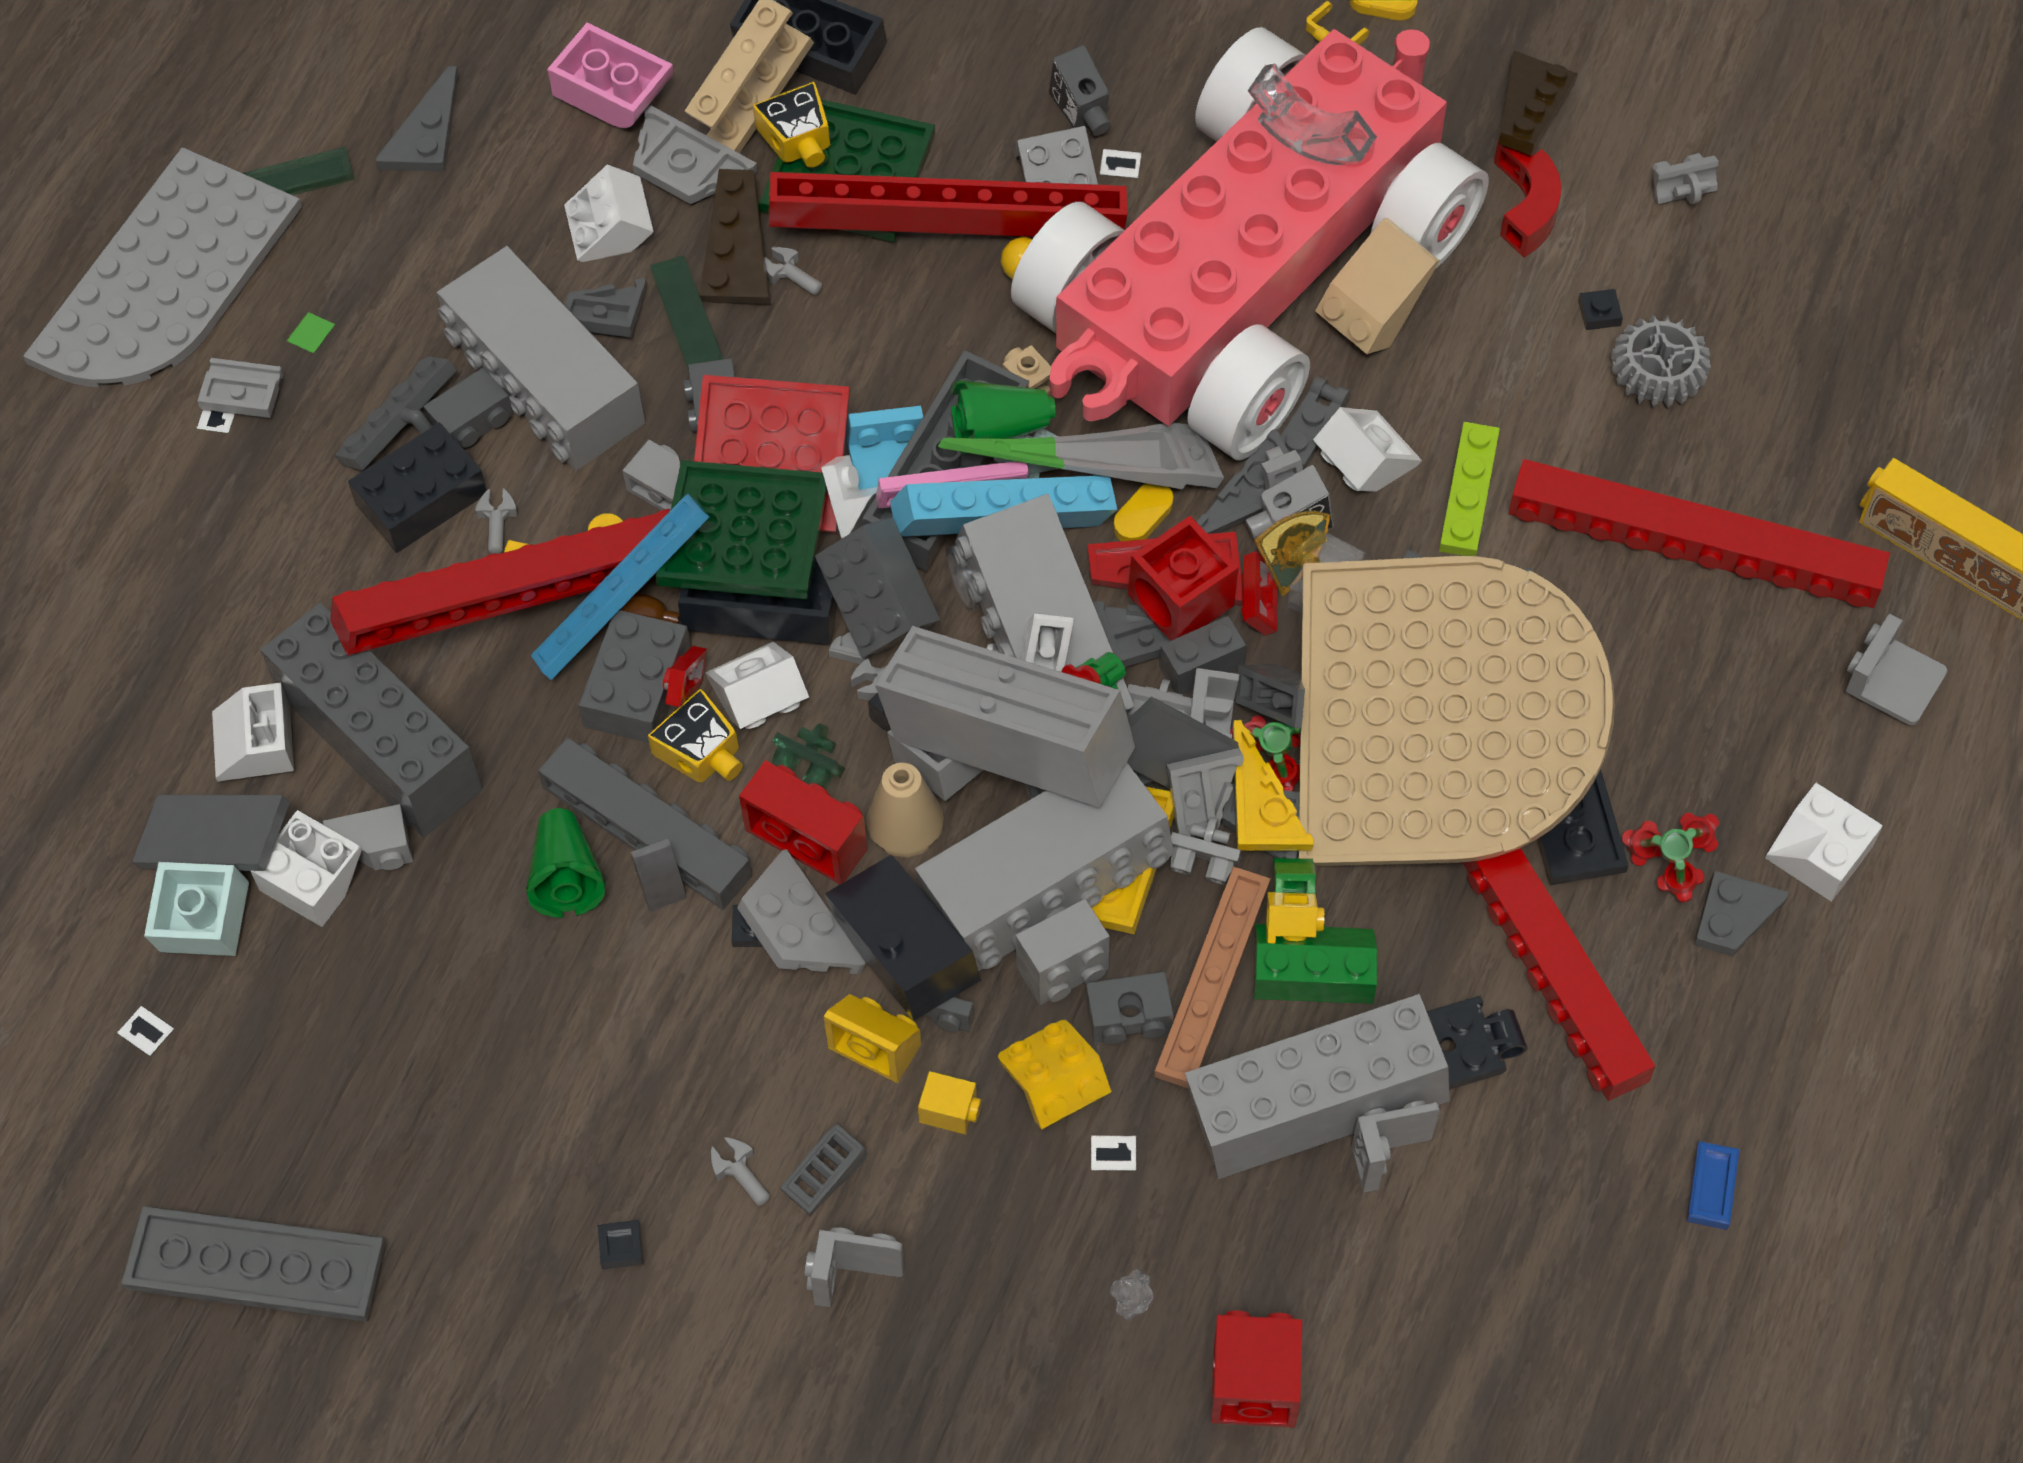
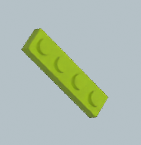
M1463 422L1439 552L1461 556L1477 555L1500 430L1498 427Z

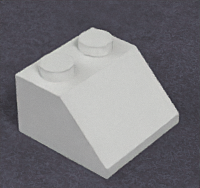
M1340 407L1313 439L1322 449L1320 452L1322 457L1328 463L1337 466L1344 474L1343 480L1356 491L1377 492L1417 467L1422 461L1380 413L1375 410Z
M774 642L705 672L730 720L740 729L743 727L751 729L760 726L766 721L765 717L778 711L780 713L790 712L800 706V701L809 698L793 656Z

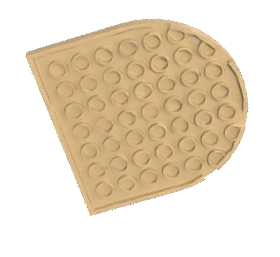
M1478 556L1303 563L1302 683L1305 688L1300 748L1299 821L1307 834L1310 833L1312 835L1314 846L1312 851H1299V858L1313 859L1314 866L1479 861L1509 853L1537 840L1570 814L1583 799L1603 765L1614 725L1615 699L1610 666L1603 646L1585 615L1565 593L1548 580L1530 570L1528 572L1516 566L1505 564L1504 561Z

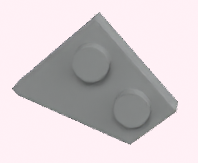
M1239 748L1166 764L1177 833L1190 837L1195 836L1190 834L1192 824L1195 823L1207 827L1210 817L1219 819V827L1223 817V806L1229 800L1233 790L1231 782L1237 765L1241 766L1244 760Z

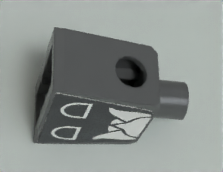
M1082 45L1053 58L1048 93L1072 128L1089 126L1095 136L1105 133L1111 127V122L1106 116L1109 92L1085 46Z

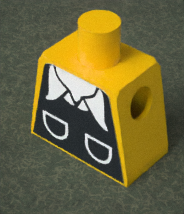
M814 82L753 104L756 129L783 162L789 163L802 158L806 166L816 167L824 161L825 155L822 150L830 146L829 127Z
M701 689L648 735L651 753L655 757L696 782H704L715 771L727 781H731L742 770L743 764L733 756L739 749L737 734L734 728Z

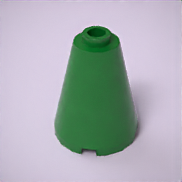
M966 380L955 381L952 384L951 395H958V403L955 406H951L955 438L1015 439L1049 427L1050 419H1055L1056 417L1054 398L1052 396L1048 397L1046 391L1042 389ZM960 452L962 455H968V454L971 455V454H972V453Z
M553 808L542 814L538 820L526 886L530 906L540 914L554 918H563V912L574 910L576 911V916L585 914L597 907L605 895V879L578 819L572 811L563 808Z

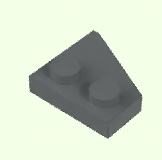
M635 279V286L615 290L614 285L610 284L600 286L594 290L585 289L570 292L564 306L589 332L631 337L647 291L646 279Z
M1715 871L1694 945L1734 956L1745 945L1746 940L1751 935L1756 934L1765 925L1766 920L1786 903L1789 892Z

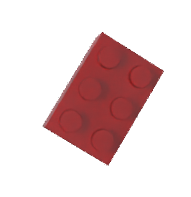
M765 760L739 795L746 832L780 851L787 849L792 858L839 885L846 881L867 851L864 815H862V812L850 802L844 801L841 803L830 797L829 793L816 783H810L809 785L798 779L796 774L784 765L775 766Z

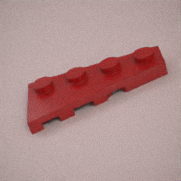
M1236 532L1208 534L1239 566L1234 605L1242 606L1243 585ZM1154 539L1088 544L1087 552L1091 584L1128 590L1131 555Z

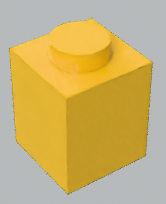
M929 1071L918 1106L919 1123L966 1135L970 1121L977 1122L982 1105V1099L977 1098L976 1083Z

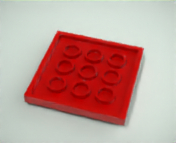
M703 375L694 461L823 473L822 466L836 457L844 456L850 387ZM827 492L820 533L837 534V521L829 493Z

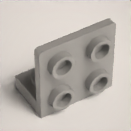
M1085 126L1020 139L1012 145L1015 159L1020 158L1025 182L1098 185Z
M1414 1101L1404 1105L1402 1109L1388 1112L1382 1108L1373 1109L1365 1112L1362 1117H1358L1351 1150L1363 1193L1379 1190L1382 1175L1387 1173L1386 1160L1391 1157L1390 1148L1432 1139L1440 1112L1438 1103L1426 1104L1425 1101Z

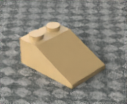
M1384 218L1330 283L1315 311L1366 354L1389 348L1440 260L1391 220Z

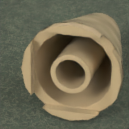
M895 763L889 766L883 773L868 808L866 817L867 829L870 839L885 849V852L890 855L911 857L922 854L942 834L944 822L942 807L916 767L908 763Z

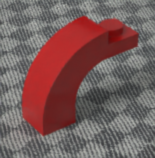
M1497 141L1494 164L1522 189L1526 197L1520 204L1504 214L1500 236L1525 258L1539 248L1553 230L1561 198L1560 175L1554 162L1543 149L1531 156L1498 144Z

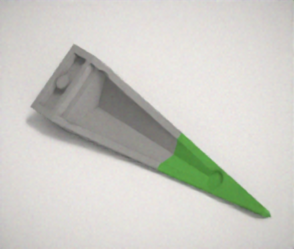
M1163 423L1111 432L1022 439L943 438L938 447L943 449L1184 489L1186 484L1218 488L1224 479L1208 440L1192 430L1189 425L1172 423L1169 427Z

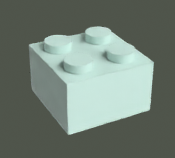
M158 862L144 937L159 952L236 956L249 881L234 865Z

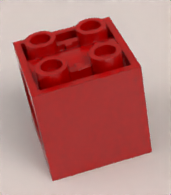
M1189 516L1131 555L1128 596L1164 635L1172 641L1206 626L1234 607L1239 566Z
M1228 1311L1225 1315H1217L1213 1346L1211 1423L1296 1427L1301 1401L1302 1319H1293L1291 1315L1286 1313H1272L1267 1318L1250 1317V1314L1244 1311Z

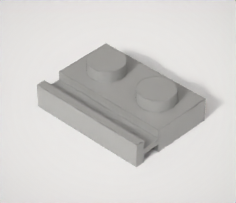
M217 358L210 359L211 366L209 371L206 372L197 400L200 409L271 418L280 389L279 382L284 376L280 366Z

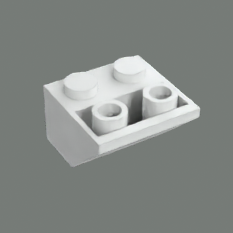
M608 164L564 205L576 257L581 262L632 252L654 232L640 176Z
M281 683L242 688L212 711L215 775L217 782L294 771L290 704Z
M297 810L278 834L266 870L251 871V874L259 891L323 927L346 897L362 849L356 843Z

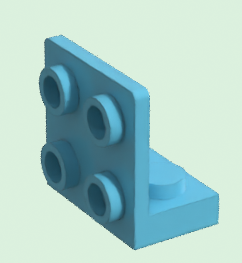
M921 406L848 414L846 440L852 465L858 472L859 490L878 487L879 478L888 477L923 419Z

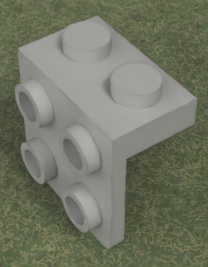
M1888 614L1882 626L1875 623L1864 641L1869 646L1866 652L1863 654L1857 651L1847 669V672L1851 673L1852 677L1845 692L1908 725H1915L1944 680L1947 668L1934 659L1895 640L1903 620Z
M832 1228L830 1231L819 1230L816 1252L808 1251L805 1265V1276H808L807 1290L813 1291L814 1305L831 1307L838 1268L902 1277L904 1271L903 1244L886 1234H873L871 1237L855 1235L853 1231L845 1228Z

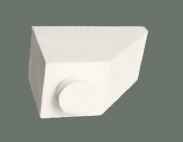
M1033 614L1027 620L1021 660L1061 672L1065 666L1073 618Z

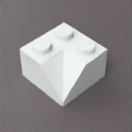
M1815 783L1794 810L1765 859L1832 902L1873 848L1883 825L1818 783Z

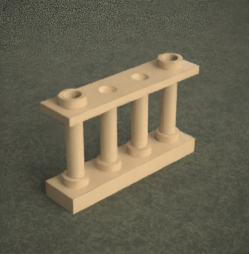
M759 0L685 109L688 115L711 128L706 136L739 154L756 130L753 104L779 95L814 44L810 37L786 24L793 13L774 0Z

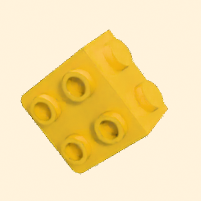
M1067 1020L1051 1023L1024 1040L1011 1044L998 1054L1000 1064L1024 1091L1034 1121L1041 1129L1111 1093L1100 1056Z

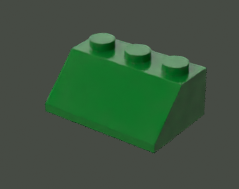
M1266 924L1255 925L1254 999L1355 1004L1374 1003L1377 987V944L1374 929L1324 927L1323 932L1316 931V937H1306L1303 941H1288L1283 936H1276V943L1274 944L1267 943Z

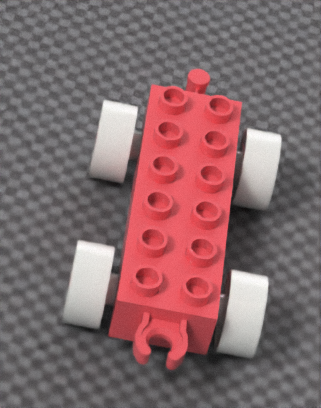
M1263 27L1250 30L1240 37L1215 66L1197 104L1195 115L1197 128L1216 141L1207 152L1126 230L1086 203L1075 202L1062 208L1052 216L1035 235L1024 252L1013 277L1011 298L1017 307L1056 333V348L1062 352L1059 353L1051 365L1050 394L1055 398L1064 397L1071 387L1074 376L1081 371L1089 370L1105 381L1106 384L1099 392L1084 396L1082 415L1085 420L1096 421L1108 418L1126 405L1127 400L1130 399L1169 427L1190 406L1188 425L1192 430L1235 460H1243L1254 454L1265 442L1269 432L1275 428L1278 430L1284 423L1304 389L1310 370V360L1306 354L1268 329L1274 320L1372 222L1371 233L1384 218L1391 220L1439 259L1438 267L1464 238L1484 202L1489 183L1488 174L1441 143L1447 101L1422 86L1426 57L1429 54L1430 47L1428 37L1423 32L1411 29L1399 33L1394 42L1396 48L1393 66L1335 29L1323 38L1307 55Z

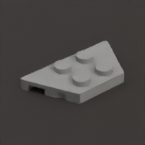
M650 104L645 109L643 130H640L638 139L639 148L635 152L633 169L636 175L692 204L715 193L719 169L753 170L755 174L758 172L757 163Z
M782 850L742 897L737 909L778 968L793 970L807 968L811 971L827 972L829 966L849 968L850 974L861 973L866 964L788 850Z

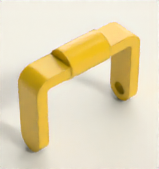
M1329 1L1322 4L1306 20V31L1319 42L1330 33L1322 26L1316 24L1332 9L1333 5ZM1363 28L1351 40L1361 44L1368 37L1370 31Z

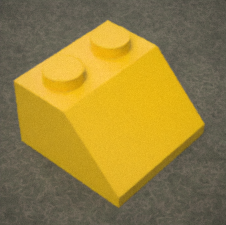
M849 994L828 1009L824 1015L828 1049L897 1084L921 1046L920 1028L917 1027L913 1020L901 1014L894 1016L884 1011L876 1001L868 997L860 999Z

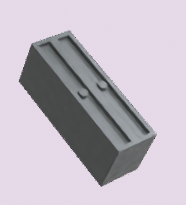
M319 603L260 649L273 683L282 684L290 706L390 806L400 804L406 821L425 838L482 791L469 746L370 650L347 656L330 622L331 612Z

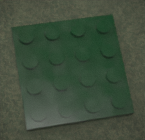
M820 99L828 122L830 146L822 150L825 155L824 161L816 167H808L802 158L788 163L783 162L778 156L772 172L919 178L935 136V125ZM770 177L759 202L760 211L769 213ZM844 230L895 242L898 235L896 231Z
M681 460L671 510L685 495L689 494L698 502L709 518L657 571V586L808 599L828 492L823 473Z

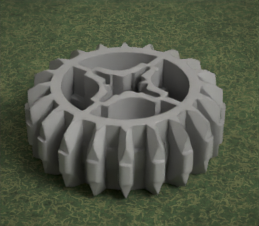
M1653 315L1648 323L1639 318L1635 326L1627 325L1623 334H1620L1616 339L1615 348L1612 351L1611 359L1613 364L1611 369L1612 374L1617 376V386H1626V396L1637 394L1639 404L1647 399L1651 400L1653 408L1658 402H1664L1667 408H1669L1673 404V400L1682 405L1687 400V396L1694 398L1699 388L1702 389V386L1706 383L1707 374H1709L1711 367L1709 360L1710 352L1709 348L1704 347V336H1695V327L1683 328V319L1675 324L1670 322L1669 316L1663 321H1658Z

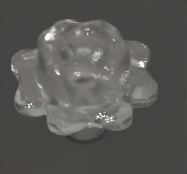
M1134 1269L1130 1275L1123 1276L1120 1281L1116 1280L1112 1283L1110 1293L1116 1299L1117 1314L1131 1320L1136 1314L1143 1313L1149 1308V1303L1153 1299V1291L1149 1286V1275L1142 1274L1140 1270Z

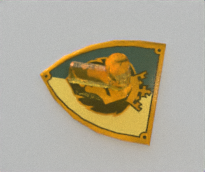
M1318 511L1296 512L1281 518L1254 540L1282 596L1303 578V563H1321L1320 558L1317 556L1322 545L1327 541L1326 535L1331 514Z

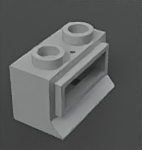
M1196 668L1190 715L1193 719L1231 739L1230 728L1233 703L1239 674Z

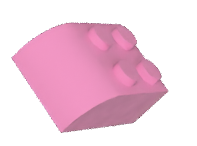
M588 22L547 69L553 96L620 128H628L635 123L672 78L674 72L673 64Z

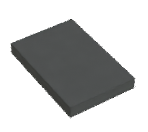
M1152 696L1128 718L1135 749L1127 763L1132 770L1169 789L1166 764L1239 748L1237 741Z

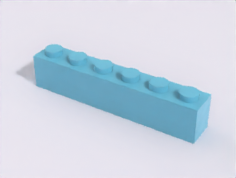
M1101 475L906 484L890 501L893 519L901 536L959 534L963 524L1048 493L1062 528L1100 526L1118 510L1111 478Z

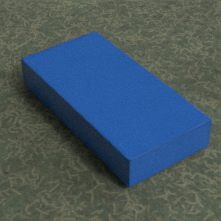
M1698 1142L1686 1222L1728 1230L1731 1220L1740 1149Z

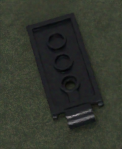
M1601 769L1583 799L1570 814L1553 829L1538 838L1550 885L1626 873L1629 864Z
M1480 995L1426 1011L1439 1045L1445 1040H1451L1456 1045L1455 1049L1451 1052L1442 1050L1448 1065L1449 1090L1504 1074L1507 1069L1504 1060L1517 1057L1526 1052L1528 1047L1514 1010H1501L1485 1018L1481 1008L1483 1000Z

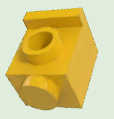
M1268 892L1266 915L1267 943L1275 944L1276 936H1283L1288 941H1303L1306 937H1316V931L1323 932L1324 908L1317 907L1315 894Z

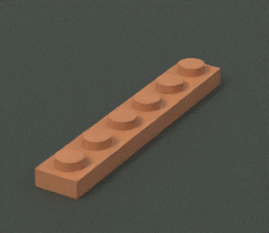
M1233 866L1156 1066L1154 1077L1188 1088L1185 1073L1201 1068L1268 892L1270 878Z

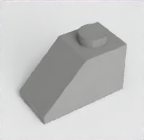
M648 440L622 470L626 490L660 510H671L680 468L677 453L666 445L660 446Z
M400 804L323 821L324 826L359 845L362 850L358 861L374 870H394L400 868L403 864L413 862L407 823Z

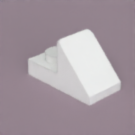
M850 455L836 457L821 467L841 538L862 526V518L877 493V487L859 490L858 472L852 465Z

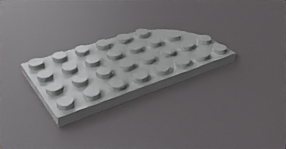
M182 147L23 357L26 363L58 379L89 387H99L100 383L122 382L123 386L151 379L150 374L170 364L173 367L177 366L190 356L205 340L302 208L300 198Z

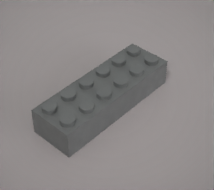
M964 350L888 477L990 465L994 457L978 454L962 455L961 451L938 447L943 438H955L951 406H955L958 403V395H951L952 384L955 381L966 380L1028 388L1029 380ZM875 496L862 518V526L893 517L891 507L878 508ZM948 534L902 536L915 566L927 571Z

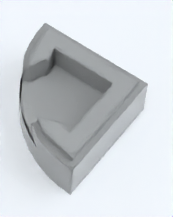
M850 632L842 637H837L829 648V657L861 664L864 660L868 659V657H861Z

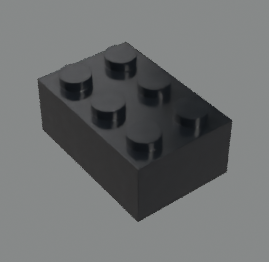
M440 422L348 481L355 505L396 553L478 501L487 491L482 470Z

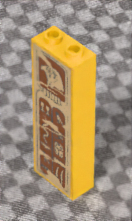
M1895 458L1890 461L1885 469L1878 467L1867 484L1870 487L1860 502L1859 506L1864 508L1859 523L2023 621V534Z

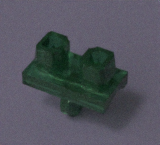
M821 723L817 724L812 731L805 727L800 728L797 736L807 741L806 746L778 732L772 743L778 746L772 759V764L775 766L784 765L794 772L800 759L810 763L802 781L809 785L810 783H816L825 789L833 776L841 778L845 767L839 765L837 761L819 753L821 749L832 753L836 747L835 742L827 739L828 726Z

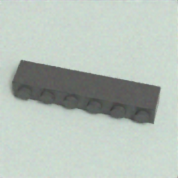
M567 737L538 770L543 789L634 851L669 839L682 883L721 910L727 907L752 877L749 856L742 848L735 844L727 845L719 839L717 833L712 828L703 823L697 825L688 819V815L681 807L674 803L666 804L658 798V795L651 787L644 783L638 785L630 780L627 773L617 764H606L599 759L597 753L587 744L581 743L578 745Z

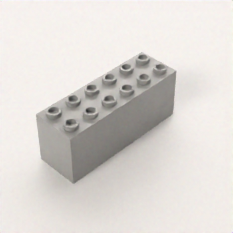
M508 246L437 291L440 307L437 310L446 325L443 332L449 343L455 348L460 346L463 349L467 361L475 370L483 367L508 394L513 412L517 416L523 414L528 419V424L533 433L540 440L545 438L551 444L550 448L553 454L561 463L567 461L577 471L646 424L639 386L635 379Z
M1049 493L963 524L955 541L956 546L953 547V554L959 568H966L970 581L967 582L969 595L973 603H980L984 616L981 617L983 630L988 639L994 638L998 648L997 652L1021 659L1027 620L1033 614L1073 618L1065 665L1071 664L1076 667L1090 658L1096 660L1106 652L1113 653ZM1122 679L1116 684L1121 692L1126 714H1129L1135 706L1125 681Z
M912 626L875 684L895 741L1098 808L1101 807L1135 749L1120 690Z
M1126 762L1100 808L1046 790L919 865L915 870L922 891L972 949L978 971H981L982 969H990L996 966L1002 960V957L1016 949V934L1083 899L1087 900L1090 907H1094L1102 900L1103 896L1117 888L1127 887L1146 869L1162 866L1174 854L1167 815Z
M1420 994L1185 1073L1192 1105L1218 1179L1354 1134L1358 1117H1362L1367 1111L1379 1108L1385 1109L1386 1112L1398 1110L1414 1101H1425L1426 1104L1436 1102L1438 1105L1450 1101L1448 1065Z

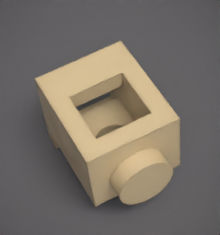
M1032 345L1024 350L1019 347L1011 350L1004 359L1003 369L1029 380L1028 388L1042 389L1046 391L1048 396L1051 395L1050 364Z

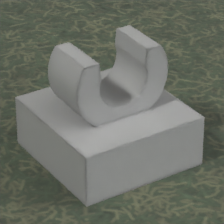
M1277 446L1265 451V455L1269 460L1262 463L1266 490L1303 470L1302 460L1296 450L1283 454L1281 448Z

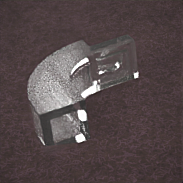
M1275 63L1265 65L1248 89L1249 94L1263 111L1258 118L1261 125L1283 145L1309 159L1332 165L1360 163L1376 139V135L1357 110L1330 113L1306 102L1295 91Z

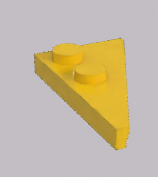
M1234 720L1233 740L1238 742L1244 759L1241 766L1237 765L1234 773L1237 849L1241 851H1312L1314 846L1312 835L1310 833L1307 834L1296 816V808L1291 800L1287 799L1284 795L1283 786L1270 764L1265 763L1257 750L1254 737L1243 726L1242 720Z

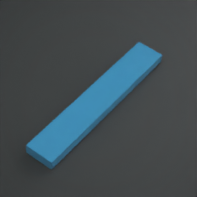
M689 494L685 495L532 653L531 657L544 675L552 680L709 518L694 498Z

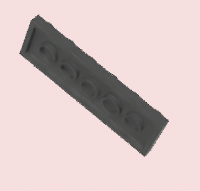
M142 1206L121 1284L125 1290L367 1322L386 1243L383 1238Z

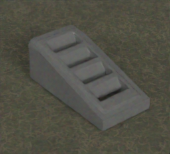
M835 1124L821 1138L780 1189L811 1216L866 1160L865 1148L842 1127ZM837 1145L848 1154L846 1158L834 1149ZM825 1157L837 1166L835 1171L822 1162ZM813 1169L826 1179L824 1184H821L810 1174ZM802 1180L816 1192L812 1198L798 1186Z

